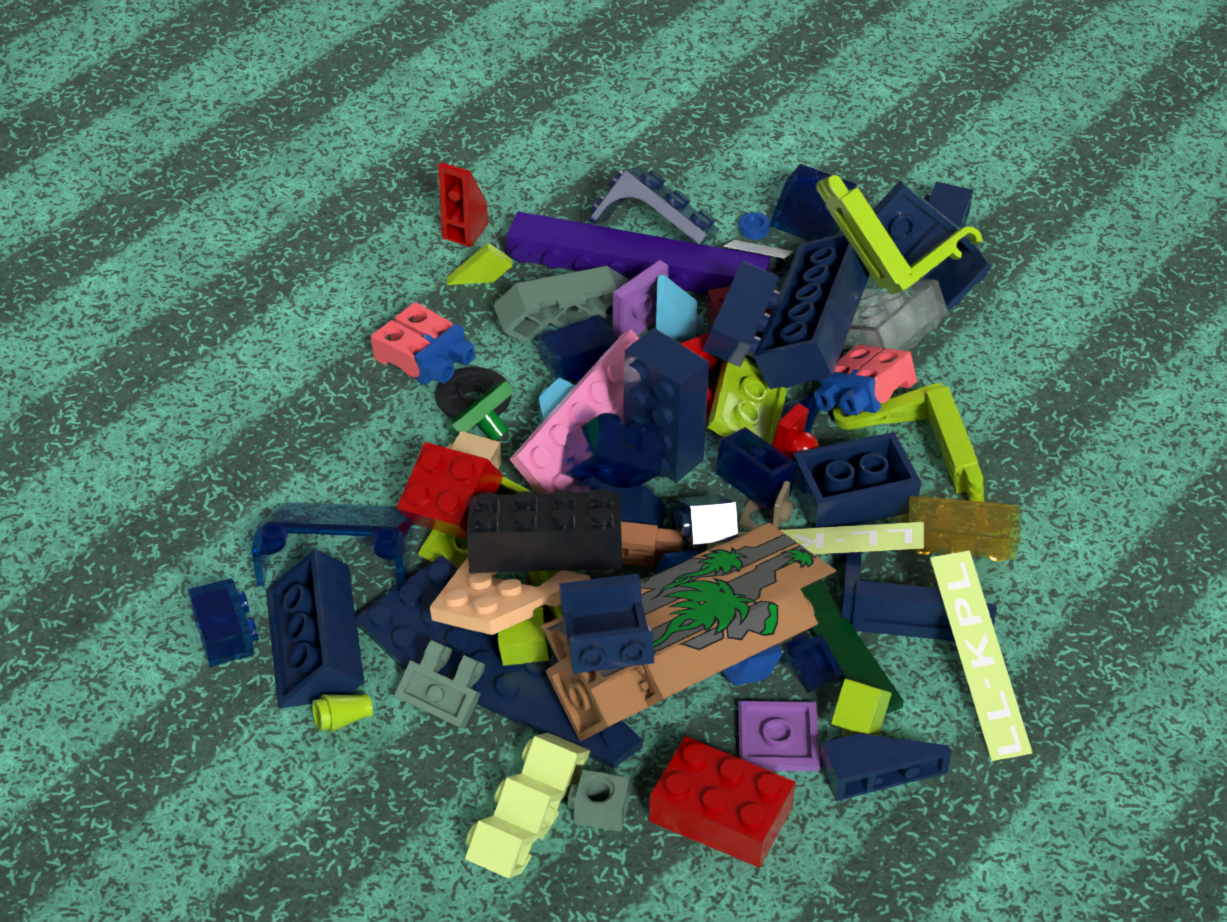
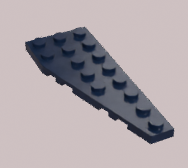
M443 555L356 616L357 626L403 670H406L410 660L421 664L425 650L431 640L453 649L448 662L439 671V674L452 680L464 655L485 664L481 677L471 688L481 693L477 705L517 724L522 723L536 730L539 734L550 733L590 750L589 758L608 767L616 768L643 748V739L622 720L581 742L579 741L545 671L551 667L549 665L550 654L549 661L503 666L498 645V633L490 635L432 621L431 604L458 570Z

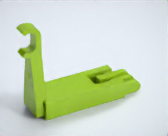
M837 175L820 180L816 185L817 191L826 203L825 206L880 289L886 287L890 294L906 290L948 256L954 260L961 259L962 252L958 250L957 242L965 235L970 238L973 244L982 243V236L976 228H961L908 265L858 187L848 191L841 178Z
M940 382L891 398L885 403H880L881 409L876 413L861 411L857 416L844 417L841 415V409L834 407V422L838 427L845 430L881 424L926 420L928 416L956 493L966 492L971 506H983V475L949 386L943 387Z

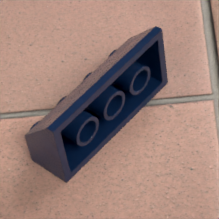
M313 549L266 590L278 708L312 704L313 700L320 699L322 694L349 695L364 683L349 565Z

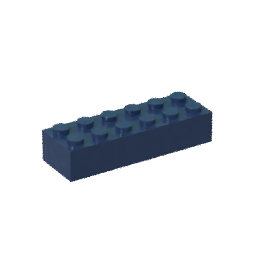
M844 233L799 245L753 356L769 389L779 387L790 388L798 383L811 380L822 381L833 376L870 275Z

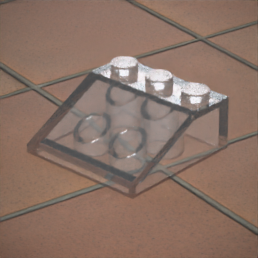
M869 276L842 351L848 353L857 344L881 347L882 350L889 348L907 351L915 347L922 337L928 332L935 330L938 324L949 315L938 280L919 279L906 290L890 294L886 287L880 289L872 276Z

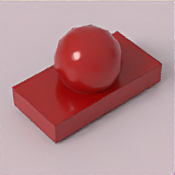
M799 403L795 405L777 424L768 462V468L777 473L790 461L793 463V453L819 448L818 439L812 433L804 431L809 409Z

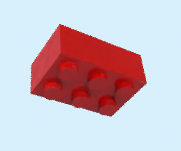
M685 736L650 794L649 822L760 868L793 808L796 781Z

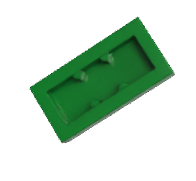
M507 381L497 383L448 423L446 428L454 437H457L461 431L467 432L478 423L491 440L498 439L509 428L494 409L515 391Z

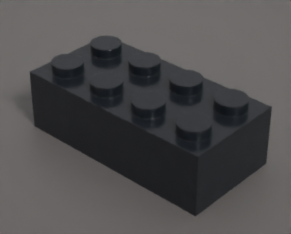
M596 489L592 492L573 493L569 490H559L554 493L544 494L522 491L512 495H497L486 492L478 496H470L467 523L469 573L622 568L620 491Z

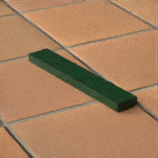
M818 580L801 588L805 598L811 602L814 616L818 622L817 625L808 629V631L842 682L844 683V679H849L891 692L886 714L903 708L904 700L849 620L842 617V610L822 581Z

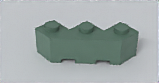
M603 266L515 283L493 306L503 332L525 343L530 342L549 323L569 334L576 333L595 314L613 324V292L630 280L610 267Z

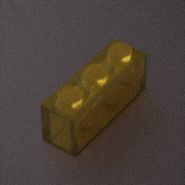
M909 496L906 523L924 522V549L905 550L916 551L922 555L931 553L952 554L970 550L971 556L989 557L994 561L1016 559L1020 540L1019 505Z

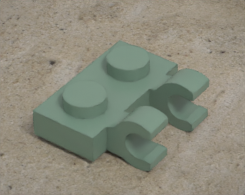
M431 640L425 650L421 664L410 660L394 696L464 729L481 695L480 692L471 688L481 677L485 664L464 655L452 680L439 674V671L448 662L453 649Z

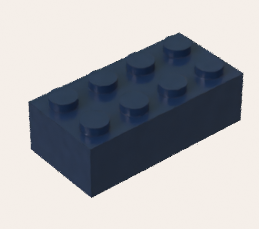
M652 328L625 349L623 442L627 445H634L637 448L631 454L626 452L631 459L641 460L649 465L657 476L661 478L667 477L674 483H677L704 461L709 361L655 328Z

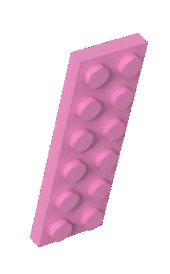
M632 329L624 332L509 459L537 494L565 490L591 477L600 465L591 463L590 459L594 456L607 459L615 450L614 444L623 440L625 349L639 339Z

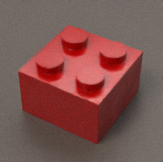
M424 442L397 509L415 525L467 539L469 497L478 496L486 492L496 494L504 475L487 458Z

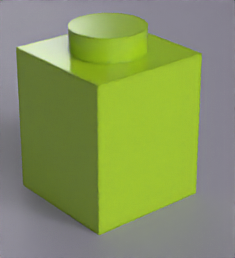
M543 607L533 610V617L498 632V645L503 666L549 661L548 645L550 643L542 629V625L549 622H545Z
M844 679L831 724L843 728L842 736L857 733L879 736L892 693Z

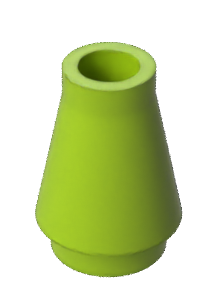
M368 693L361 695L322 694L320 699L313 700L312 714L317 730H328V733H331L360 719L371 717L373 715V706Z

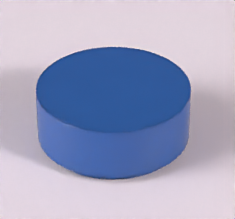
M751 212L740 217L738 230L742 236L748 239H762L769 234L771 223L767 216Z

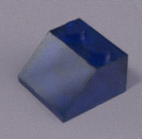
M799 164L785 182L771 218L770 227L808 241L836 235L840 231V227L825 206L826 203L816 188L820 180L832 175ZM841 178L848 191L857 187V184Z

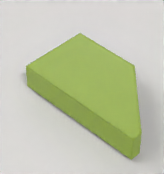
M487 243L447 276V285L494 282L513 266L512 258L490 243Z

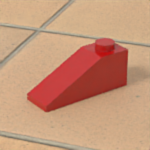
M441 162L438 165L442 239L472 247L488 225L487 201L471 171Z

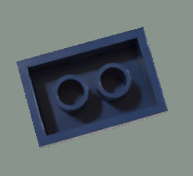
M895 432L793 453L791 484L812 528L853 526L917 512L921 481Z

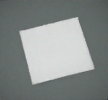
M733 240L724 245V247L785 258L793 252Z

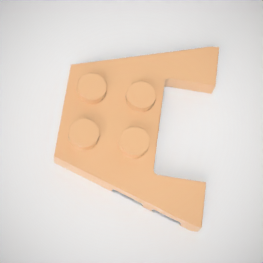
M467 557L431 604L432 621L493 635L533 617V610L545 604L556 607L560 605L559 583L590 580V576L561 570L541 586L534 587L521 584V581L517 579L503 580L494 578L493 576L498 572L469 573Z

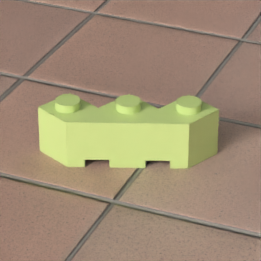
M550 733L536 735L533 739H530L522 754V761L525 764L521 774L507 777L506 780L500 783L496 791L494 801L498 804L494 815L478 820V823L476 822L471 827L466 839V845L469 846L465 859L508 879L521 874L532 857L529 854L532 843L537 838L544 839L559 815L557 810L561 799L564 796L569 797L572 784L578 785L590 750Z

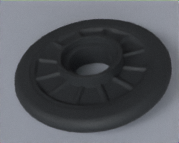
M468 367L454 371L452 378L445 384L440 382L436 391V401L442 412L454 419L480 398L465 396L468 392L478 391L484 395L497 383L507 380L499 373L487 368ZM512 395L494 409L498 416L507 409Z

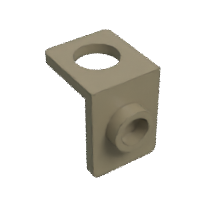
M784 481L775 507L752 500L747 501L738 525L751 530L762 526L753 523L749 518L751 512L755 510L768 512L771 516L768 523H771L779 530L783 522L789 523L794 507V502L789 501L790 482Z

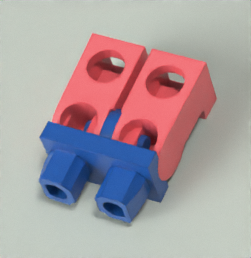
M414 302L395 317V321H389L371 335L375 360L384 365L389 362L401 368L410 377H417L418 382L425 386L433 379L445 384L454 374V362L458 361L463 365H468L476 357L474 344L465 339L464 327L451 323L449 320L417 302ZM412 316L414 319V323L408 320ZM389 334L391 337V341L385 339V337Z
M857 344L838 360L833 376L820 381L821 387L814 392L817 408L829 411L833 407H839L846 414L855 416L861 411L878 412L881 409L880 403L887 402L895 389L898 387L910 388L917 382L911 352L889 348L882 350L881 347Z

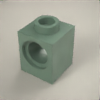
M582 770L579 785L572 784L568 798V808L574 809V824L622 832L630 800V778Z

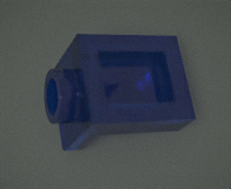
M806 634L794 639L786 645L789 651L779 659L782 665L788 662L791 663L807 694L840 678L844 674L822 634L808 639Z

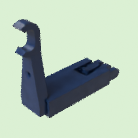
M862 552L836 553L835 559L845 562L842 618H847L855 631L955 641L939 588L860 580ZM986 603L994 627L997 607L994 604Z

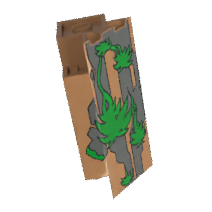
M767 523L640 581L643 609L647 625L651 627L653 633V664L573 674L562 617L542 625V629L559 661L545 671L579 741L581 742L687 687L776 644L780 645L817 625L818 622L814 616L813 606L805 598L801 588L825 578L837 570L774 525Z

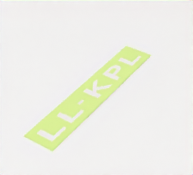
M924 522L781 530L813 554L924 549ZM738 532V536L743 535L747 532ZM725 542L707 543V550Z
M970 550L930 557L991 761L1032 754Z

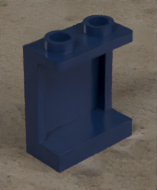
M639 574L559 583L562 620L573 674L654 663L653 633L651 627L647 625L643 609Z

